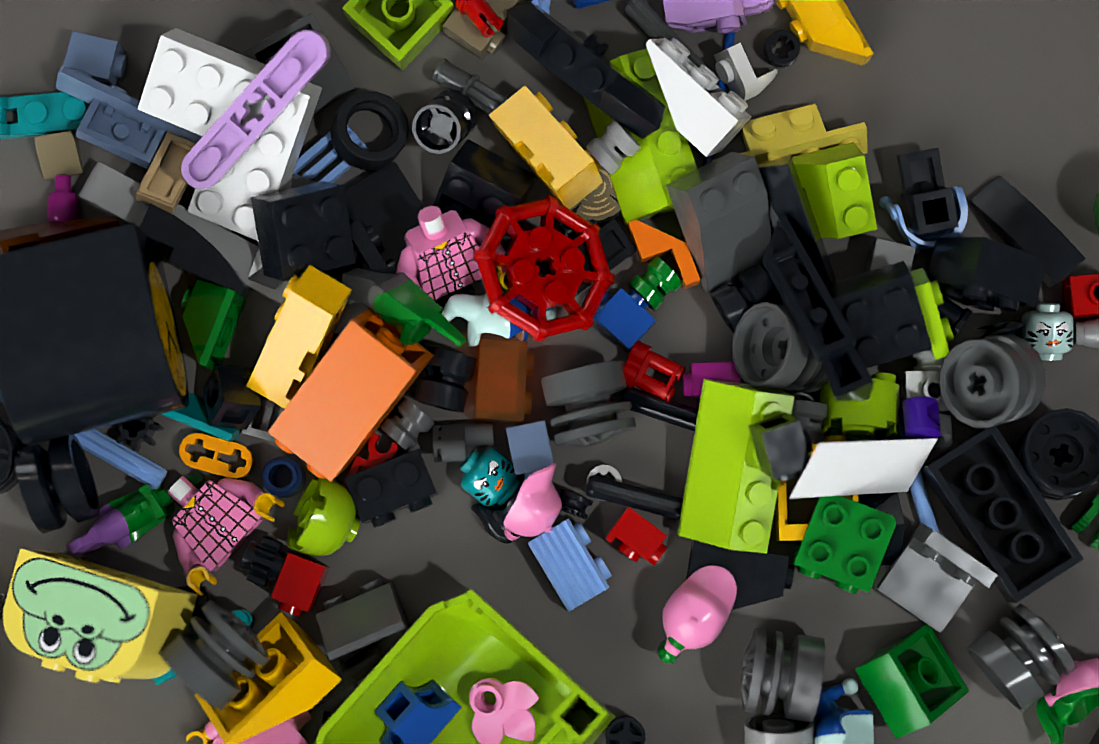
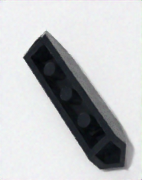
M527 2L507 10L508 35L527 53L597 108L642 139L660 128L666 106L547 12L532 2Z

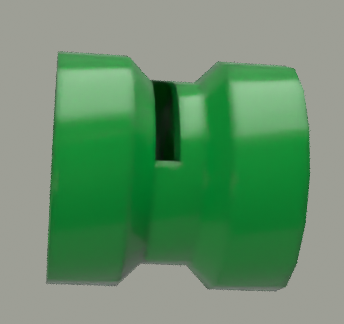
M656 256L648 263L647 271L643 275H636L628 285L655 312L664 303V297L668 293H675L683 285V282L662 259Z

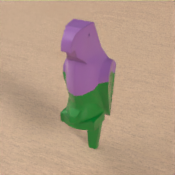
M201 472L187 478L194 486L205 480ZM145 484L139 490L104 505L100 509V518L96 520L93 527L66 544L72 557L78 560L104 545L116 544L119 548H124L159 525L175 511L172 504L176 501L167 493L172 486L163 489L162 486L153 489L150 484Z

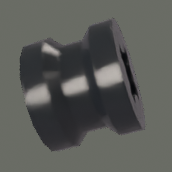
M627 715L618 716L613 719L605 732L606 744H645L646 740L645 731L641 723L634 717Z

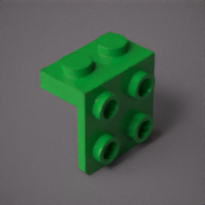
M840 495L819 497L801 545L797 544L792 555L793 564L799 566L797 570L799 573L819 580L821 575L836 580L835 586L847 592L857 594L860 589L870 593L895 529L896 519L891 514Z

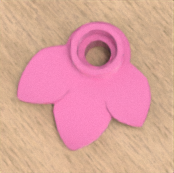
M484 678L473 685L469 693V702L475 712L472 721V731L479 744H500L504 735L517 740H534L536 736V721L528 708L538 701L539 695L531 686L517 680L503 684L494 678ZM484 692H493L496 696V703H488L484 698Z

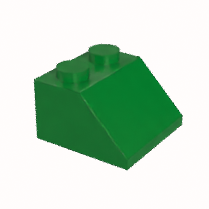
M928 624L920 626L878 651L855 668L862 685L868 691L884 722L889 726L896 739L930 725L970 692L932 627Z

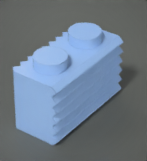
M569 518L553 527L549 533H543L528 542L529 547L568 612L608 589L609 585L606 580L612 577L602 558L598 556L592 559L585 546L591 543V540L581 523L578 522L572 525Z

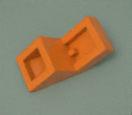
M638 220L628 222V230L637 249L636 252L641 264L653 260L656 256L660 258L671 254L678 276L683 282V289L699 285L700 277L686 242Z

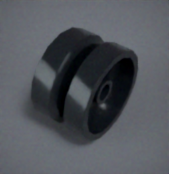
M74 434L50 440L48 452L38 444L19 449L15 452V470L20 491L30 517L40 532L44 534L63 528L66 525L67 514L78 523L97 517L100 514V502L95 479L87 456Z

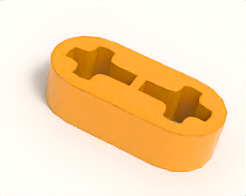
M202 433L190 434L182 440L179 447L181 460L187 466L220 476L242 479L247 477L255 466L253 452L248 447ZM199 440H203V447L205 449L215 451L213 459L201 456L198 462H194V455L188 452L189 446H195ZM240 450L241 458L246 460L245 467H238L236 473L231 472L232 465L220 461L221 454L234 456L236 451Z

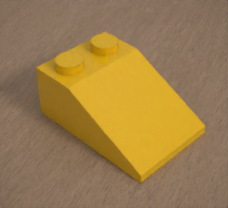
M280 612L257 634L259 641L269 653L271 659L262 667L247 657V660L255 668L257 674L251 679L237 670L232 673L242 690L222 711L206 702L197 693L195 694L196 699L225 744L243 742L313 708L342 680L310 634L283 612Z

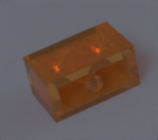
M494 339L479 340L477 345L473 421L521 423L524 421V414H531L532 391H525L526 375H533L534 352L527 351L528 342Z

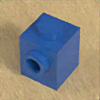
M622 288L615 295L609 290L597 309L598 313L594 316V322L627 352L655 325L656 319L646 311L649 304L637 292L631 290L629 293H626Z

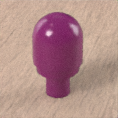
M56 175L55 192L49 193V198L47 199L48 222L57 223L78 219L79 199H77V193H71V176Z

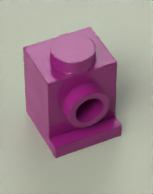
M734 362L692 363L690 365V373H683V395L691 396V398L701 397L704 378L740 383V375L737 373Z

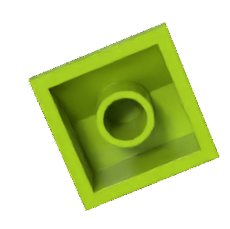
M854 142L792 157L822 238L841 239L877 230L865 155Z

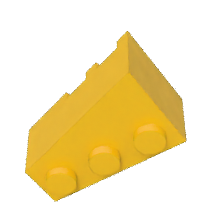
M309 265L300 278L294 275L283 292L282 296L286 299L276 312L274 317L276 323L266 339V345L246 387L285 409L327 353L352 289Z

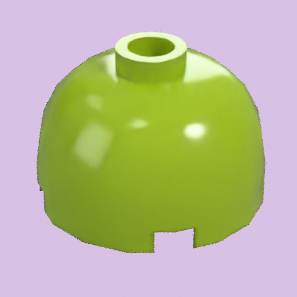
M318 477V480L313 478L303 491L293 515L298 516L297 529L289 526L287 545L288 548L302 554L326 556L338 551L345 541L351 543L358 532L360 521L355 519L356 507L346 487L335 480L330 482L326 478L321 479Z

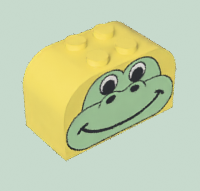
M20 548L4 605L3 623L11 643L23 653L43 659L41 663L43 667L57 671H65L66 668L76 670L75 677L99 683L100 679L114 683H120L121 679H153L164 675L171 669L162 658L160 652L179 632L187 635L197 594L84 559L77 560L71 555Z

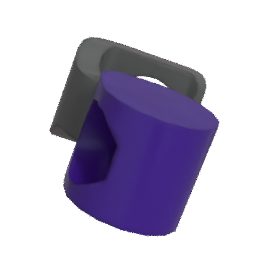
M914 397L903 401L904 435L907 439L938 438L932 450L944 449L952 445L951 412H939V402L937 399L932 397Z

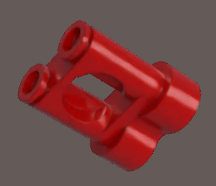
M638 340L633 345L629 357L623 366L627 387H637L660 399H667V402H669L675 393L676 388L673 386L676 380H681L686 367H682L681 364L653 352L652 346ZM652 368L671 377L668 384L647 375L649 369Z

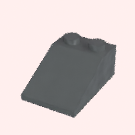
M731 152L666 185L704 292L709 293L726 282L738 278L739 274L756 264L763 265V256L771 240L768 195L754 156Z

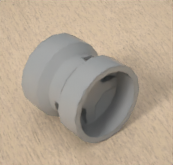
M615 120L606 127V133L603 136L593 138L586 145L589 152L611 175L621 168V161L627 156H634L642 149L633 136Z

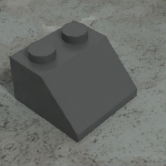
M380 578L359 587L361 595L346 601L344 594L322 603L324 611L315 615L329 660L338 658L410 627L392 582L383 585Z

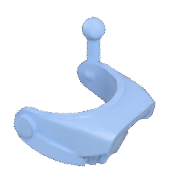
M952 187L959 227L920 235L915 234L911 228L905 225L899 205H893L890 197L883 196L879 200L880 207L886 209L890 213L892 220H895L906 245L916 247L914 254L934 247L936 238L960 237L968 218V205L962 187Z

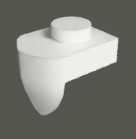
M741 43L714 55L717 62L715 67L719 78L728 85L730 91L736 93L744 101L762 92L778 73V70L774 69L756 78Z

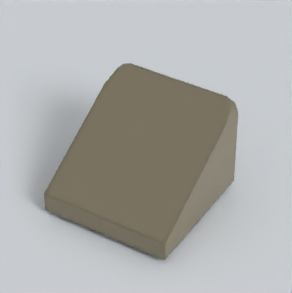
M73 131L34 137L44 180L55 179L56 175L74 176L84 174L79 139L75 137L76 134Z

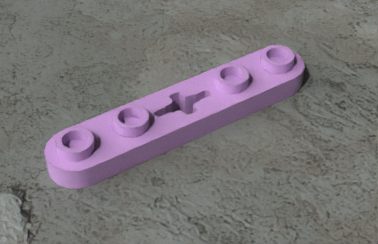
M305 30L298 32L290 38L186 154L182 161L181 172L187 184L193 188L206 189L221 181L326 65L330 58L331 49L328 40L323 34L315 30ZM268 94L271 98L263 104L264 106L260 110L264 115L263 119L255 117L243 126L242 121L250 112V108L247 105L248 101L252 104L256 103Z

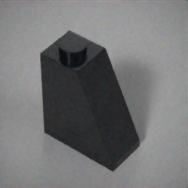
M692 541L686 580L695 571L705 566L714 565L725 568L732 574L737 586L736 599L731 609L735 610L783 597L784 589H791L794 566L788 565L789 556L729 550L703 542Z

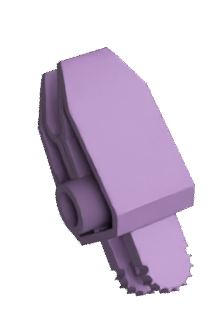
M663 0L665 19L668 26L672 29L688 33L716 30L718 33L723 34L736 32L742 26L747 25L746 16L761 14V12L766 13L771 8L773 9V5H775L774 0Z

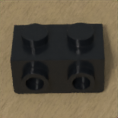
M419 448L344 478L361 522L364 524L372 522L374 528L394 521L396 519L394 512L409 507L410 512L413 513L433 504L431 497L438 495Z

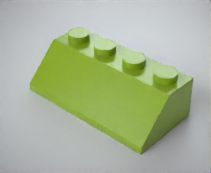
M647 48L619 56L610 61L666 106L660 128L642 139L626 129L642 149L634 156H627L621 161V168L613 175L609 173L621 209L624 225H628V222L633 220L641 221L675 211L666 185L697 170L688 140L676 129ZM583 97L596 138H600L606 133V127L613 119Z
M703 379L677 532L679 536L729 550L767 554L780 481L769 477L761 471L749 425L784 413L791 415L794 402L793 395L780 388L771 389L751 384Z

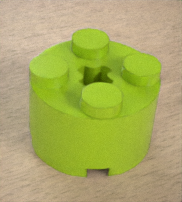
M890 373L872 374L873 388L870 398L865 401H836L828 381L827 384L820 388L819 403L828 404L827 417L822 420L821 429L824 433L830 429V436H846V440L857 441L875 440V433L886 432V439L897 437L899 435L900 386L895 383L896 375Z

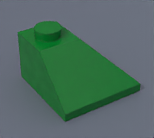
M197 279L194 288L190 286L187 288L181 308L185 309L183 319L198 364L213 371L216 364L222 365L247 300L236 291Z

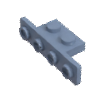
M61 66L58 72L55 87L90 104L76 131L75 137L145 169H149L167 132L196 143L203 137L138 110L140 100L129 96L125 90L118 86H107L92 79L87 72L81 69H70Z

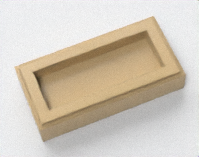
M167 132L136 192V200L147 205L151 203L173 214L188 185L182 176V161L196 142Z

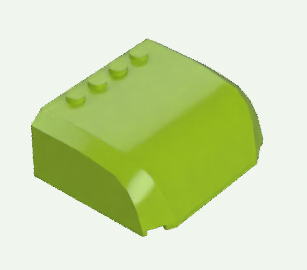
M469 590L465 594L430 606L322 726L319 730L316 744H383L381 740L386 732V724L376 714L375 710L401 681L411 688L419 689L429 685L434 680L462 707L430 744H479L472 731V721L475 712L470 706L469 693L473 685L484 678H494L503 684L515 680L522 681L531 686L539 695L538 701L528 708L536 721V736L534 740L523 741L504 735L500 744H593L615 718V715L497 609L476 592ZM485 691V700L488 703H496L495 694L491 691Z

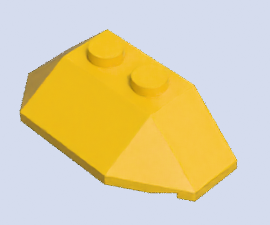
M774 0L780 9L786 8L793 20L789 22L792 33L798 38L799 43L804 41L810 51L858 65H864L870 61L874 52L867 43L844 0Z

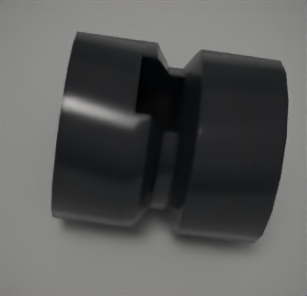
M448 90L441 92L417 111L412 123L415 140L423 149L430 153L442 154L451 151L474 130L477 124L475 104L467 95H463L460 91Z
M759 264L739 274L737 284L728 281L710 292L716 309L733 334H735L736 326L743 314L755 304L769 302L784 305L773 282Z
M428 347L427 350L434 356L424 368L427 376L419 379L414 401L452 412L464 413L469 394L464 386L465 383L473 379L477 359L442 348Z

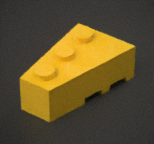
M523 86L490 113L489 117L496 129L534 174L537 175L550 193L557 197L558 202L571 209L603 183L598 171L602 168V165L588 149L584 150L575 141L578 138L564 120L558 122L550 113L554 109L539 91L534 95L526 86Z

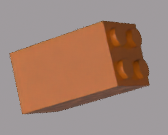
M368 308L349 322L268 430V433L275 438L274 441L279 448L289 454L295 453L304 460L307 469L312 474L332 482L352 463L434 355L419 343L405 346L399 341L401 334L397 327L386 323Z

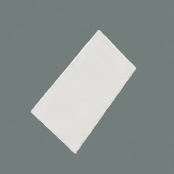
M938 438L819 443L790 498L908 492Z

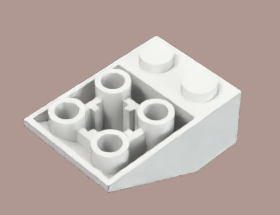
M667 38L649 39L646 46L676 129L706 157L721 152L752 118L745 111L748 108L747 103L733 91H730L728 94L725 93L716 84L719 78L705 65L701 64L700 67H697L687 58L690 55V51L677 39L672 38L670 41Z

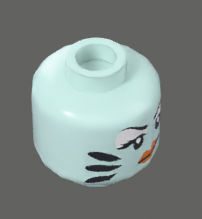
M1037 303L1036 310L1028 311L1022 315V321L1025 326L1021 328V336L1028 337V343L1038 352L1041 360H1062L1063 354L1071 351L1073 347L1074 320L1070 313L1060 311V303Z

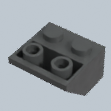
M310 13L244 51L246 57L267 65L290 38L298 32L315 30L323 34L327 40L328 38L314 14ZM330 42L329 60L310 81V83L322 87L314 114L356 90Z

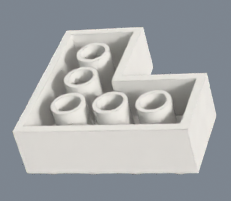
M175 28L160 37L138 110L203 136L264 69L266 64ZM309 82L220 182L206 189L195 188L188 212L258 241L251 197L286 189L293 175L322 87ZM268 94L256 103L252 104L248 101L247 105L250 108V112L242 121L243 126L255 117L263 119L264 115L260 110L264 106L263 104L271 98Z

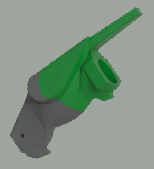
M355 268L343 274L341 283L352 289L347 302L350 305L355 302H361L367 305L380 319L397 327L401 334L399 341L405 346L421 341L430 333L431 328H434L459 347L466 343L467 339L440 313L444 309L404 272L389 274Z

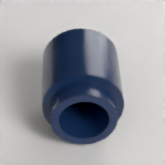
M279 456L271 459L265 465L262 471V482L267 491L273 495L285 498L293 497L304 488L306 473L298 461L289 457Z

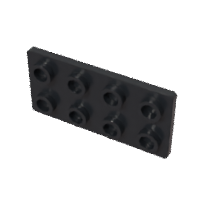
M391 162L346 189L345 196L352 241L371 271L396 274L401 251L407 247L405 234L408 230L420 225L417 216L424 207L397 163ZM469 284L435 300V302L444 309L452 295H474L475 290Z

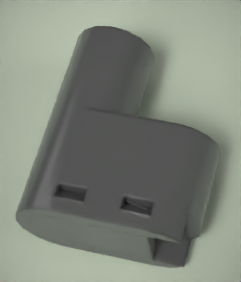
M493 422L433 425L434 462L466 461V447L494 445Z

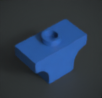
M434 680L429 685L419 689L411 688L401 681L375 710L376 714L386 724V732L381 742L383 744H430L462 707Z

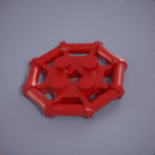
M546 195L544 199L510 207L501 205L497 208L495 220L479 250H475L473 253V261L478 264L489 301L487 309L490 313H497L529 333L534 341L540 342L545 337L577 329L586 331L594 324L593 317L609 286L613 285L615 275L610 273L598 232L601 228L598 224L590 223L559 203L557 197L552 195ZM541 216L540 227L523 231L518 224L520 220ZM554 218L579 235L571 240L554 229ZM507 231L512 241L504 255L497 254L496 250ZM584 242L594 272L584 269L585 258L578 249V246ZM536 260L539 262L545 260L550 265L551 274H547L544 277L539 276L540 268L535 265ZM495 266L501 267L503 274L506 272L509 282L506 284L508 291L504 294ZM582 282L590 283L592 286L580 307L574 297ZM515 298L533 310V317L509 301ZM562 306L568 313V316L551 320L546 319V310L552 307Z

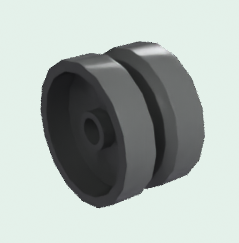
M995 334L984 338H975L955 346L944 359L940 372V392L947 408L959 421L972 427H993L1029 415L1041 402L1046 387L1045 368L1038 352L1026 340L1012 334Z

